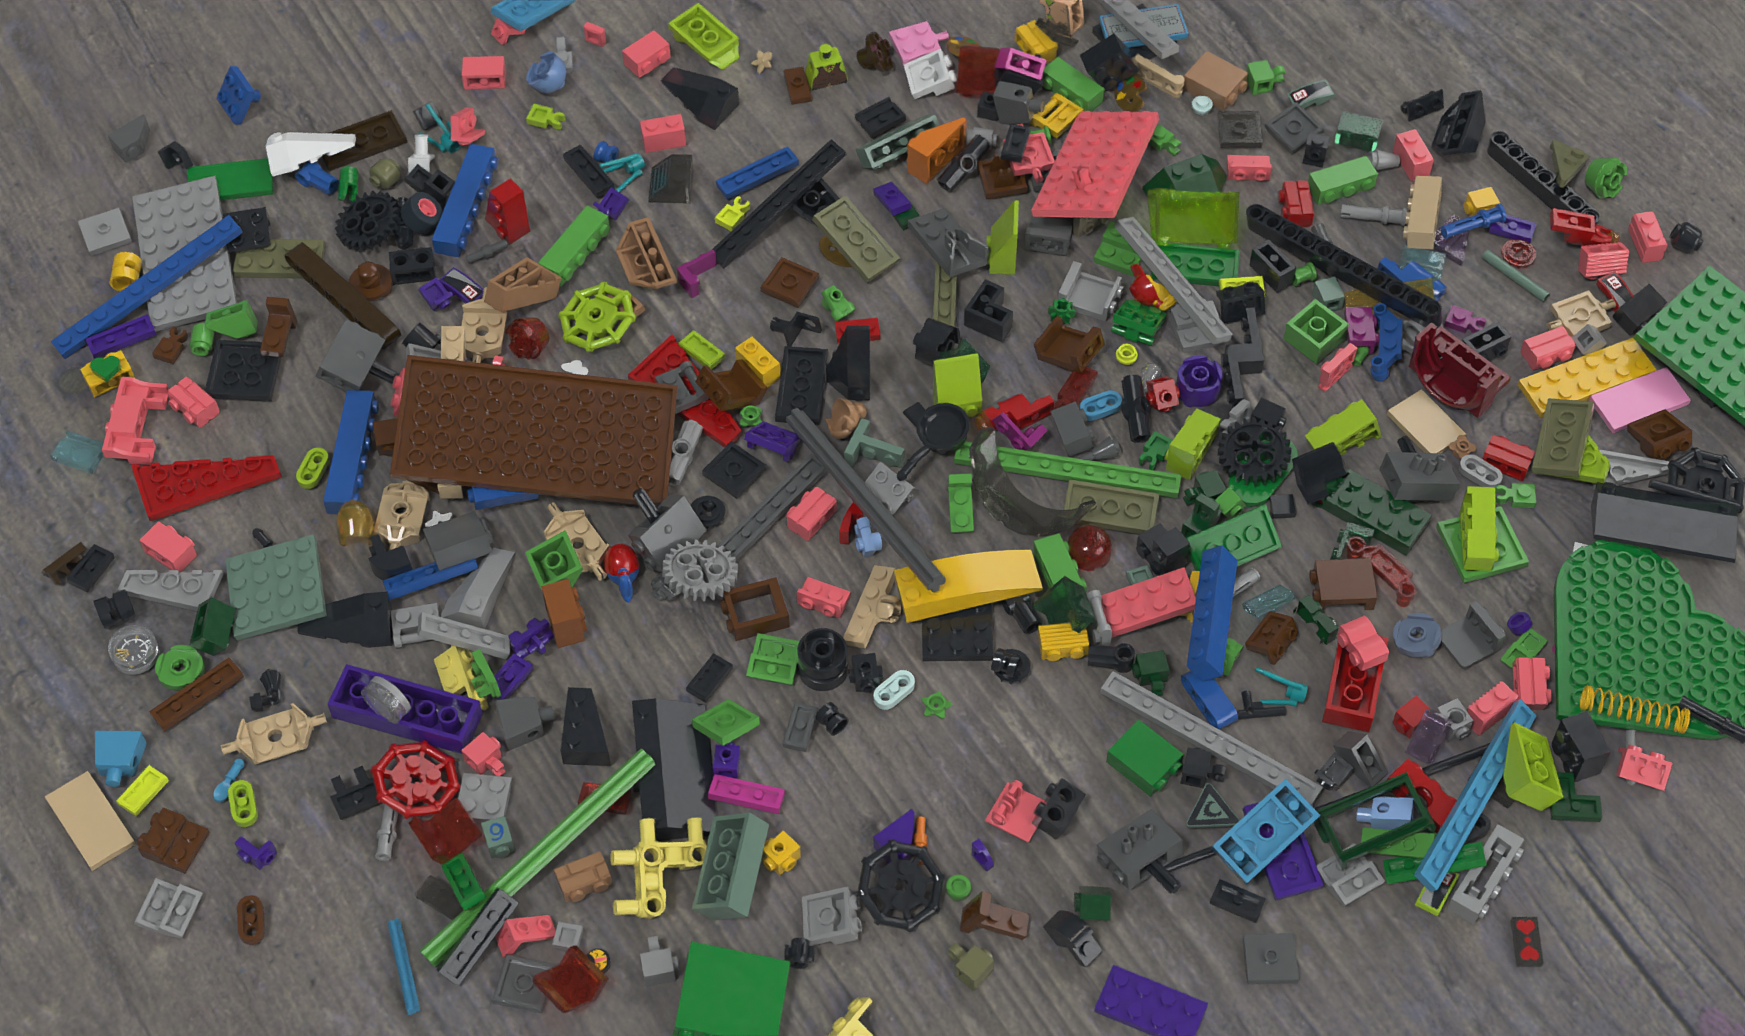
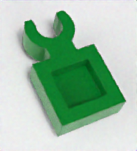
M1154 431L1144 445L1143 452L1145 453L1141 454L1139 465H1142L1144 461H1150L1149 470H1153L1156 467L1157 459L1164 460L1172 439Z

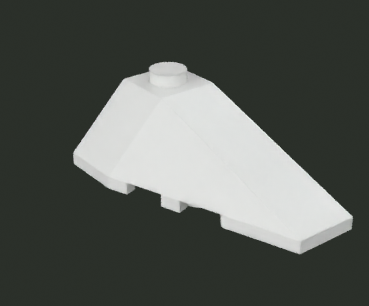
M291 132L272 134L266 143L272 177L299 169L298 164L305 161L314 163L325 153L331 156L355 146V134Z

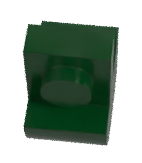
M1200 493L1195 499L1193 512L1182 525L1181 533L1186 538L1216 525L1222 514V511L1219 510L1220 504L1213 498Z

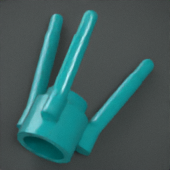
M427 104V109L444 132L440 137L441 144L429 136L428 142L438 147L443 153L446 151L449 153L458 151L461 145L458 144V141H451V123L449 121L446 122L447 129L436 112Z
M634 153L627 157L601 163L599 166L601 168L610 166L603 169L605 173L624 167L628 173H633L616 189V191L620 192L636 177L643 174L641 169L645 168V162L639 153Z
M1259 667L1255 668L1256 672L1287 685L1285 696L1289 697V700H1260L1262 705H1290L1296 707L1297 702L1304 703L1308 685L1290 681Z

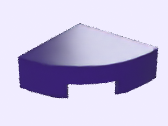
M978 838L972 843L971 855L984 870L988 871L994 867L988 850Z

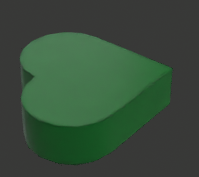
M108 356L105 359L98 357L92 360L90 367L96 376L108 382L119 372L121 363L116 356Z

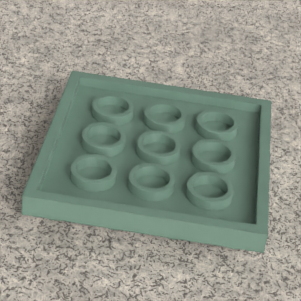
M314 534L226 559L230 606L235 608L233 634L237 641L327 616L318 545Z

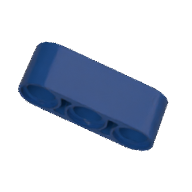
M1192 671L1181 675L1183 687L1210 725L1220 730L1238 720L1236 709L1214 678L1202 681Z

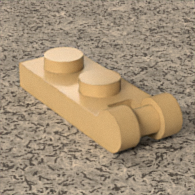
M1139 54L1135 56L1140 71L1134 75L1139 76L1174 98L1182 96L1183 76L1173 75Z

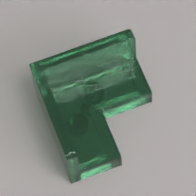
M1066 576L1062 577L1033 603L1034 609L1046 615L1049 625L1067 623L1069 621L1072 630L1080 633L1095 620L1084 587Z

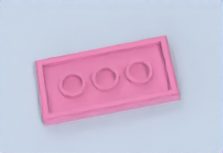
M1667 367L1591 395L1589 401L1594 402V408L1612 434L1626 429L1628 423L1664 409L1671 412L1689 405L1691 401Z

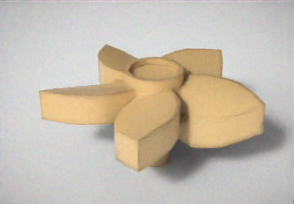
M758 50V59L754 60L751 64L758 66L757 73L760 74L764 67L771 68L769 61L772 58V53H763Z

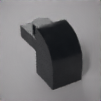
M419 164L413 168L404 180L406 184L417 192L427 193L439 203L455 183L454 180L439 169L432 175Z
M379 534L370 537L373 546L369 547L372 557L368 559L376 577L386 580L412 570L404 545L386 552Z
M1059 910L1043 926L1057 946L1067 947L1080 966L1087 967L1102 951L1091 935L1094 931L1085 921L1072 912Z

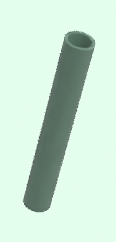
M1490 250L1485 251L1482 259L1542 302L1549 298V292Z

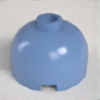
M553 51L546 52L540 56L542 60L538 64L534 62L526 75L528 84L540 93H551L560 90L565 84L567 73L565 63Z

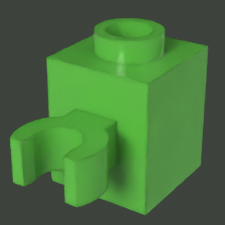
M1267 60L1247 63V82L1252 95L1272 92L1274 82L1284 81L1282 74H1285L1283 66L1271 69Z

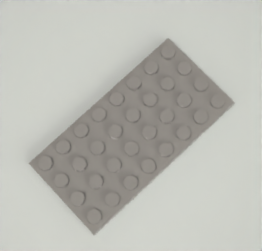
M215 176L132 196L143 275L223 219ZM227 244L147 300L150 321L156 332L206 319V313L237 303Z

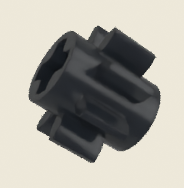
M794 938L791 940V945L785 944L784 960L790 961V967L807 968L808 962H814V946H809L810 941L807 939Z

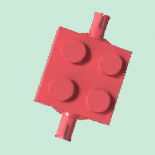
M1044 132L1030 133L1021 163L1009 161L1014 176L1032 173L1036 183L1044 180L1041 171L1050 170L1055 162Z

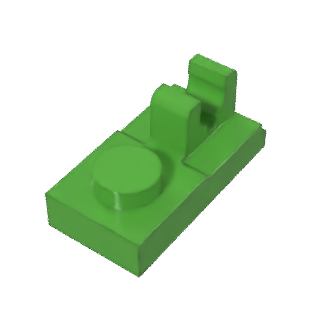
M478 649L471 652L474 659L471 667L475 675L478 676L471 681L474 689L478 688L476 689L478 697L482 698L489 694L492 697H500L501 693L497 681L481 650Z

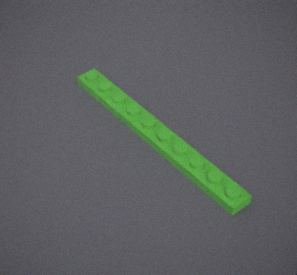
M967 441L956 451L954 458L955 464L1069 481L1070 479L1158 493L1159 496L1178 498L1181 475Z

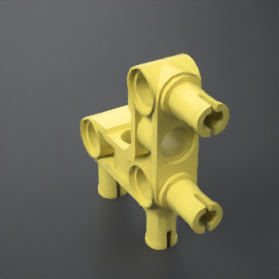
M702 818L687 819L688 841L662 843L655 841L654 819H641L639 821L641 842H638V845L633 850L611 851V865L634 866L636 888L635 900H615L613 902L614 915H636V917L649 920L663 913L666 905V890L663 889L662 871L665 868H679L680 870L696 869L703 864L707 842L703 840ZM693 850H696L700 853V862L696 861L693 858ZM645 851L653 855L652 863L646 861L644 857ZM648 901H652L656 905L655 913L648 910Z

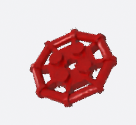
M426 740L400 745L393 743L389 745V750L370 770L374 778L377 793L376 800L378 803H384L403 815L404 819L409 820V817L432 814L439 816L443 814V809L457 793H460L461 785L458 783L454 765L456 760L453 756H448L428 744ZM420 752L419 756L410 755L407 758L402 756V754ZM425 753L431 756L432 758L436 759L440 763L438 765H435L429 760L425 759ZM393 759L397 761L398 764L392 771L385 769ZM446 770L449 783L441 781V772ZM411 777H418V778H420V781H421L422 783H419V782H416L415 784L411 783V781H412V778H411ZM384 778L389 779L390 783H392L391 789L386 790ZM439 791H444L445 793L442 797L435 801V795ZM396 796L397 798L401 799L402 801L407 803V806L397 801L393 797ZM420 801L428 804L426 806L412 807V805Z

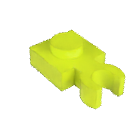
M736 197L733 206L727 204L717 214L715 223L732 231L745 219L744 213L750 210V202L747 201L744 205H740L741 197Z

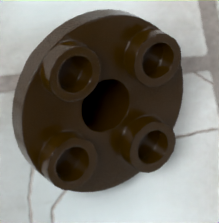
M877 32L867 34L865 48L858 50L856 53L860 66L863 68L876 67L880 72L893 68L894 64L889 54L891 47L888 40H883Z

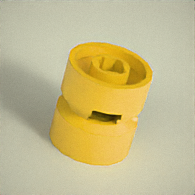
M130 252L117 253L113 259L109 281L110 286L121 292L138 280L142 266L141 258Z

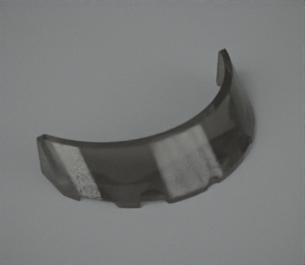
M993 427L980 429L969 448V459L971 458L973 472L972 482L975 491L978 490L987 511L997 521H1001L1005 527L1012 531L1038 537L1058 534L1076 525L1096 504L1094 500L1081 503L1078 508L1056 510L1040 506L1026 498L1013 486L1002 468L997 453L995 429Z

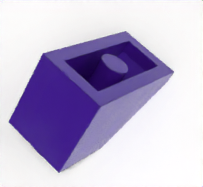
M910 809L873 837L874 849L877 851L891 839H895L896 842L912 845L915 812ZM897 852L898 859L908 860L911 856ZM890 854L883 858L887 863L891 862Z

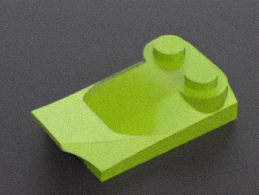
M695 4L668 23V29L672 31L673 38L676 41L686 43L701 57L720 69L724 70L739 59V37L701 4Z

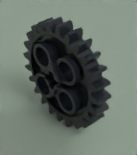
M372 190L370 195H367L364 192L362 198L358 195L356 196L355 202L349 200V207H342L345 212L338 213L341 219L335 221L338 225L335 227L341 243L347 246L349 250L353 248L357 252L361 248L365 252L367 247H369L372 251L374 245L377 244L381 247V241L388 242L387 237L395 235L392 231L399 229L396 223L402 222L399 217L401 216V207L389 193L383 194L382 191H379L376 194Z
M1255 417L1252 418L1251 423H1248L1243 418L1242 425L1236 421L1235 429L1228 426L1227 433H1222V440H1219L1218 443L1219 464H1223L1222 470H1229V478L1236 475L1237 483L1244 479L1246 486L1249 481H1253L1254 486H1257V482L1260 480L1263 485H1266V479L1274 482L1275 475L1281 477L1282 470H1287V463L1291 461L1290 455L1292 452L1290 439H1286L1287 433H1280L1281 426L1273 428V421L1264 424V418L1258 423ZM1244 440L1247 443H1240L1239 441ZM1262 440H1268V441H1270V442H1269V443H1263V442H1261V441H1262ZM1240 460H1246V461H1248V462H1247V463H1240L1239 461H1240ZM1263 460H1269V461H1271V462H1269V463H1264V462H1262V461H1263Z

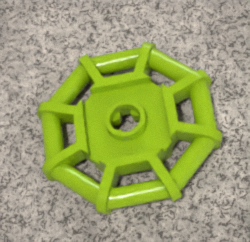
M601 282L599 285L574 291V296L563 311L559 312L558 318L562 325V338L566 343H572L586 349L587 352H593L595 349L613 343H620V339L632 322H635L636 315L633 312L631 293L628 290L623 291L609 285L607 282ZM608 293V294L613 295V296H615V297H614V298H610V297L605 296V294ZM623 303L625 312H618L617 306ZM600 313V316L598 318H593L594 314L597 315ZM575 319V326L571 328L569 321ZM623 320L614 332L612 329L617 321ZM580 332L585 335H588L587 340L582 339L576 335H578Z

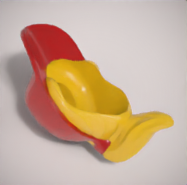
M1133 264L1130 266L1135 280L1130 285L1129 291L1134 300L1139 301L1144 306L1154 305L1161 311H1167L1176 304V299L1166 287L1153 281L1150 275H1145L1140 265Z

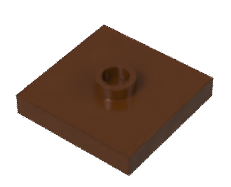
M781 257L760 289L762 293L799 308L819 279V273Z

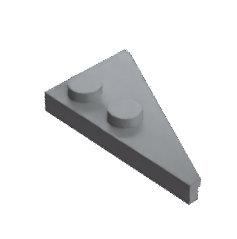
M1598 449L1610 461V470L1605 482L1621 485L1666 475L1669 472L1667 465L1670 461ZM1593 483L1592 490H1595L1596 483Z

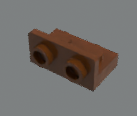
M1269 611L1245 642L1247 650L1267 655L1269 663L1275 665L1298 635L1293 617Z

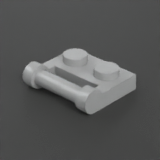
M1099 590L1090 591L1087 593L1090 608L1086 610L1088 623L1093 624L1094 630H1092L1094 643H1098L1101 646H1111L1112 629L1107 624L1101 605V593Z
M437 603L391 610L395 648L403 647L404 644L431 640L418 636V633L401 634L418 631V617L421 612L439 616Z

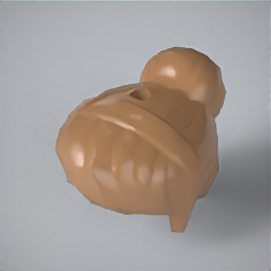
M838 398L832 406L831 419H825L831 436L836 439L849 437L856 430L861 418L864 419L866 417L867 410L860 402L852 403L849 400Z

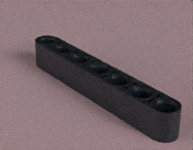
M1495 131L1491 134L1487 148L1488 155L1551 210L1555 208L1594 215L1595 225H1598L1600 220L1599 212L1568 185H1565L1563 188L1559 187L1556 179L1557 176L1512 137L1503 131Z

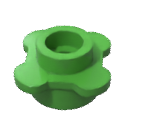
M755 406L742 408L740 410V415L742 416L740 425L747 427L756 426L761 423L760 415L762 410Z

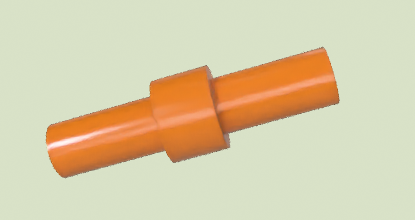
M922 816L916 817L912 845L927 847V835L925 834L926 818ZM920 860L917 865H923L924 863Z

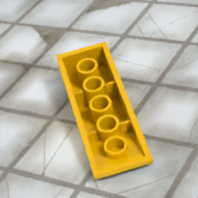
M1031 550L980 552L933 560L931 562L946 579L945 583L940 585V589L936 592L927 590L909 567L894 570L906 623L1043 590Z

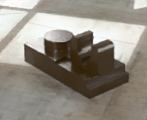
M82 542L78 543L44 568L41 573L43 576L49 577L55 585H60L61 581L58 579L57 572L64 573L68 577L71 572L67 565L69 563L75 565L84 557L83 553L87 548Z

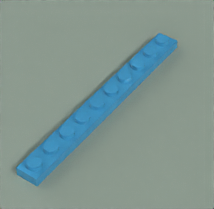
M1521 699L1514 701L1414 874L1430 892L1438 890L1504 774L1511 724L1515 722L1529 729L1537 716Z

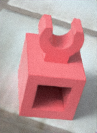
M482 732L461 750L464 761L480 775H483L488 769L495 776H502L506 772L503 769V763L499 761L502 758L501 745L493 736L489 738Z

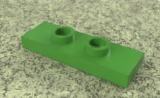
M1363 827L1361 843L1390 830ZM1416 832L1368 854L1423 859L1437 835Z

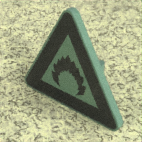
M1207 783L1186 822V826L1188 828L1235 826L1240 820L1212 784Z

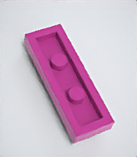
M717 774L714 775L708 792V799L775 814H779L785 796V789Z

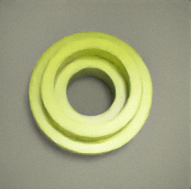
M1123 344L1116 351V359L1121 364L1130 365L1137 360V350L1131 344Z

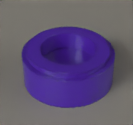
M1518 612L1509 618L1507 626L1514 635H1521L1531 628L1532 620L1526 612Z

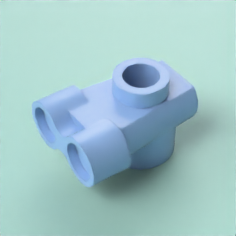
M867 517L857 519V524L854 525L855 533L858 537L855 539L857 551H862L863 557L873 556L875 551L882 550L881 536L879 532L871 533V525Z

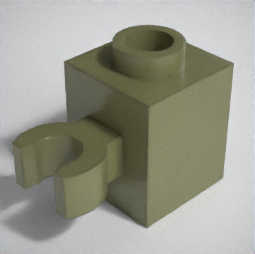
M954 943L948 949L950 952L948 957L957 963L955 965V976L973 991L993 971V956L984 948L980 949L974 945L966 953L958 944Z

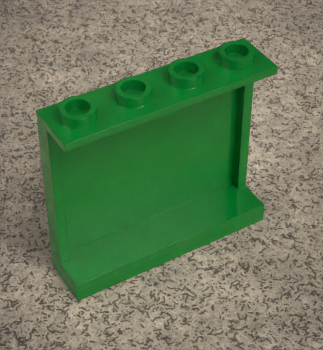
M691 941L687 953V963L672 1036H778L790 961Z

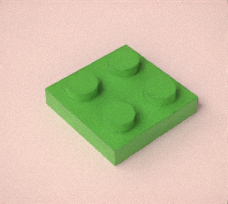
M730 699L692 719L693 728L723 746L760 725L759 716Z

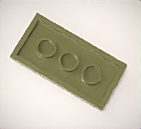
M846 195L815 214L812 219L866 283L898 263L900 259Z
M270 239L271 245L267 248L237 252L233 274L236 278L304 279L289 266L284 255L303 242L323 259L326 246L325 241Z
M1548 398L1533 461V473L1579 477L1594 411L1593 401Z
M1069 479L1062 522L1142 534L1154 527L1159 494Z

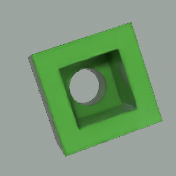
M1230 487L1215 500L1220 504L1219 510L1222 511V514L1227 519L1240 515L1246 506Z

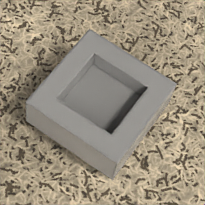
M558 922L552 943L553 949L578 953L584 931L583 926Z

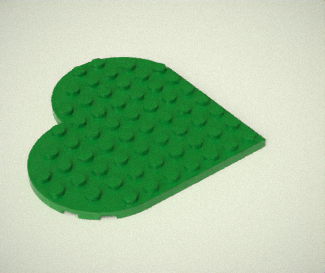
M1597 540L1594 544L1582 546L1575 550L1562 565L1554 584L1556 719L1562 720L1585 712L1580 709V699L1584 687L1591 685L1594 692L1596 689L1601 688L1603 695L1608 690L1612 692L1613 696L1620 692L1622 698L1629 694L1632 701L1634 698L1639 697L1641 702L1649 699L1651 705L1656 701L1660 703L1661 707L1667 703L1670 706V710L1674 706H1678L1685 695L1687 698L1725 718L1726 716L1731 717V721L1745 728V632L1739 627L1735 629L1730 624L1724 622L1725 618L1696 609L1691 588L1679 575L1680 570L1666 557L1663 559L1652 552L1653 549ZM1600 690L1597 691L1594 697L1591 712L1588 711L1595 725L1698 739L1729 737L1725 733L1723 735L1719 734V730L1690 716L1685 733L1675 732L1674 726L1678 717L1676 708L1673 709L1669 727L1665 730V722L1668 716L1667 706L1661 711L1660 723L1656 728L1655 722L1659 712L1657 703L1651 710L1650 722L1646 726L1645 722L1649 711L1648 701L1642 707L1639 723H1636L1639 710L1638 699L1635 700L1630 720L1627 721L1626 717L1630 707L1629 697L1623 702L1622 713L1618 719L1617 712L1620 706V695H1617L1614 699L1612 712L1608 717L1607 713L1611 702L1610 692L1606 694L1603 700L1602 711L1598 714L1601 701Z

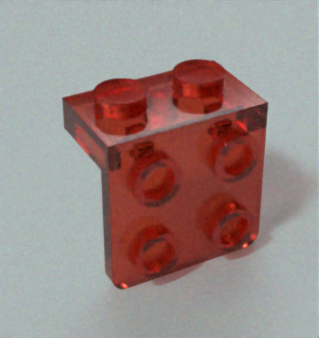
M960 47L956 93H960L963 96H971L973 94L982 96L983 91L994 94L996 90L994 71L997 69L995 65L1000 51L999 48Z
M576 945L568 948L558 966L536 974L532 982L562 1013H568L596 1001L609 978Z

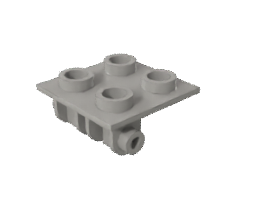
M882 462L877 465L864 482L892 516L904 501L910 502L913 498L911 492L914 487L905 480L899 481L897 474Z

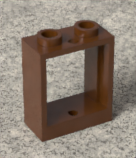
M776 577L732 588L730 592H723V600L720 601L722 613L728 615V620H726L729 634H734L735 641L757 636V633L766 634L790 627L789 614ZM770 595L775 614L741 623L738 622L733 607L734 603Z

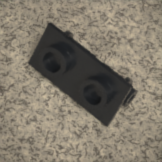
M1443 89L1430 91L1429 94L1418 99L1403 102L1401 111L1408 114V121L1410 122L1444 108Z

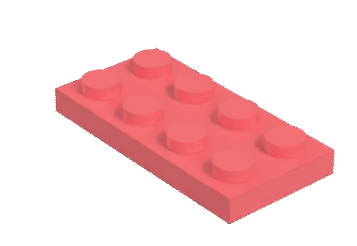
M1185 568L1101 595V605L1107 624L1111 626L1112 638L1193 611L1196 597Z

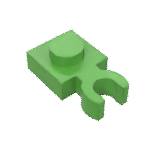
M1512 483L1510 489L1504 485L1496 487L1495 493H1500L1503 496H1497L1495 503L1505 504L1507 501H1510L1512 507L1535 508V484Z

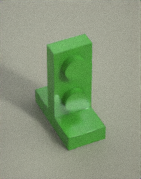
M972 474L948 475L947 493L949 498L951 534L974 532L971 492Z

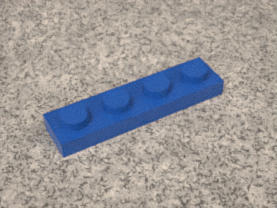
M787 146L716 180V186L728 200L798 166L799 159Z
M474 558L439 571L436 563L433 562L383 580L386 591H388L390 600L417 590H423L433 584L445 582L458 575L467 574L472 570L478 569Z

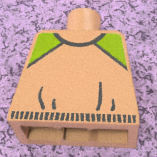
M1039 0L1040 4L1046 7L1047 19L1069 35L1074 34L1084 25L1082 0Z

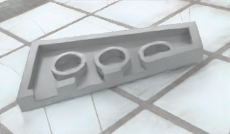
M126 570L118 591L126 589L128 596L197 611L199 604L214 597L223 577L222 570H213V572H203L202 570L179 572V570H169L166 573H157V570Z

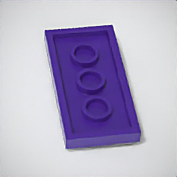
M1258 803L1244 806L1242 809L1244 816ZM1262 824L1259 828V834L1263 838H1270L1273 835L1272 826ZM1304 831L1264 867L1275 901L1323 887V882Z
M1113 965L1096 1003L1094 1012L1152 1036H1196L1208 1003Z

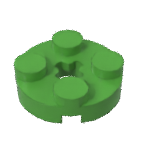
M188 645L173 646L170 648L171 651H168L165 655L162 653L158 657L155 672L163 687L179 691L204 674L205 665L201 655L196 649ZM180 664L184 665V669L182 671H177L174 669L175 667H179Z

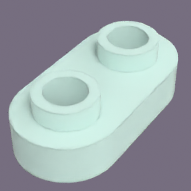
M900 670L880 684L874 691L875 705L880 709L887 710L903 700L914 690L915 679L913 674L906 670ZM904 683L906 686L901 687L899 684ZM887 697L889 700L883 701L882 698Z

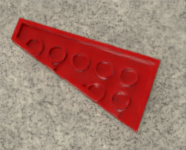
M671 334L628 374V380L656 383V376L678 368L683 362L690 360L683 348H680L673 334ZM692 363V365H693V367H694V370H693V371H694V373L696 374V376L698 377V375H699L700 372L698 371V369L696 368V366ZM687 376L681 377L690 395L696 394ZM710 398L705 402L676 413L686 421H689V419L697 421L698 424L703 426L702 432L724 448L731 441L735 443L742 436V430L729 412H726V410L720 411Z
M274 455L246 457L244 460L223 458V461L211 462V459L175 461L173 464L161 465L160 462L151 463V466L131 464L149 521L282 477Z

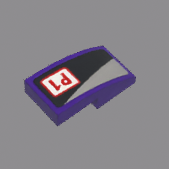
M454 267L439 279L448 292L451 291L453 293V297L457 295L465 304L483 298L484 289Z

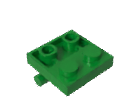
M1126 299L1113 316L1112 322L1116 324H1113L1111 332L1124 336V339L1131 342H1141L1153 346L1155 338L1150 336H1154L1165 322L1167 313L1161 312L1156 307L1141 305L1139 301Z

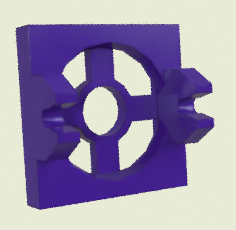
M764 421L747 431L744 437L748 448L753 449L754 446L759 445L783 454V461L785 462L792 460L796 447L802 441L796 433Z

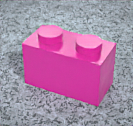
M1000 48L995 68L1002 71L1011 70L1041 80L1046 60L1013 48Z

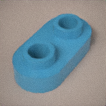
M1105 391L1084 399L1080 404V409H1084L1088 421H1094L1118 412L1121 409L1122 397L1116 391Z

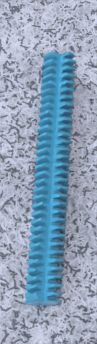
M399 918L390 920L387 925L394 950V958H396L401 989H403L402 994L404 995L406 1012H408L407 1015H412L421 1010L418 1004L419 1001H417L412 970H410L409 956H407L401 921H398Z

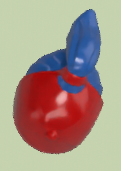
M616 544L610 547L605 554L604 569L608 578L619 585L621 596L629 603L633 595L632 582L636 579L639 572V560L632 547L626 544Z

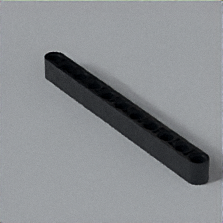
M1253 204L1246 209L1247 226L1252 232L1267 240L1269 239L1272 243L1306 262H1311L1315 267L1424 327H1427L1430 323L1436 325L1437 328L1441 326L1442 306L1438 301L1262 205Z

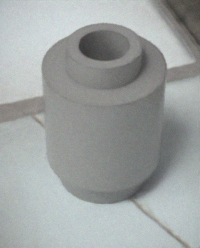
M978 127L968 129L967 144L976 134H980L990 143L989 150H992V146L996 147L998 134H994V129Z

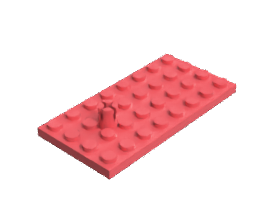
M1081 112L1076 117L1031 209L1032 216L1115 218L1159 121L1158 112Z

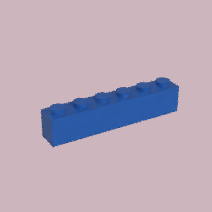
M470 144L432 238L436 254L459 258L462 250L466 249L467 237L473 231V221L479 215L480 203L485 200L487 185L491 184L493 170L498 167V157L495 155L494 148Z
M347 390L323 500L327 514L354 515L355 508L360 505L359 489L363 488L364 485L363 470L367 469L368 466L367 450H371L372 439L370 436L371 432H374V416L379 412V401L375 399L374 391Z
M1223 545L1205 550L1202 553L1187 667L1202 681L1223 676L1238 562Z

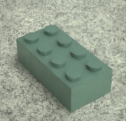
M751 813L714 816L692 910L710 920L748 917L769 827L767 822Z

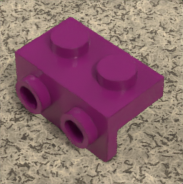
M1345 307L1344 317L1345 321L1349 324L1347 330L1348 344L1368 346V354H1373L1374 347L1378 346L1379 334L1375 333L1377 321L1376 316L1372 315V308Z

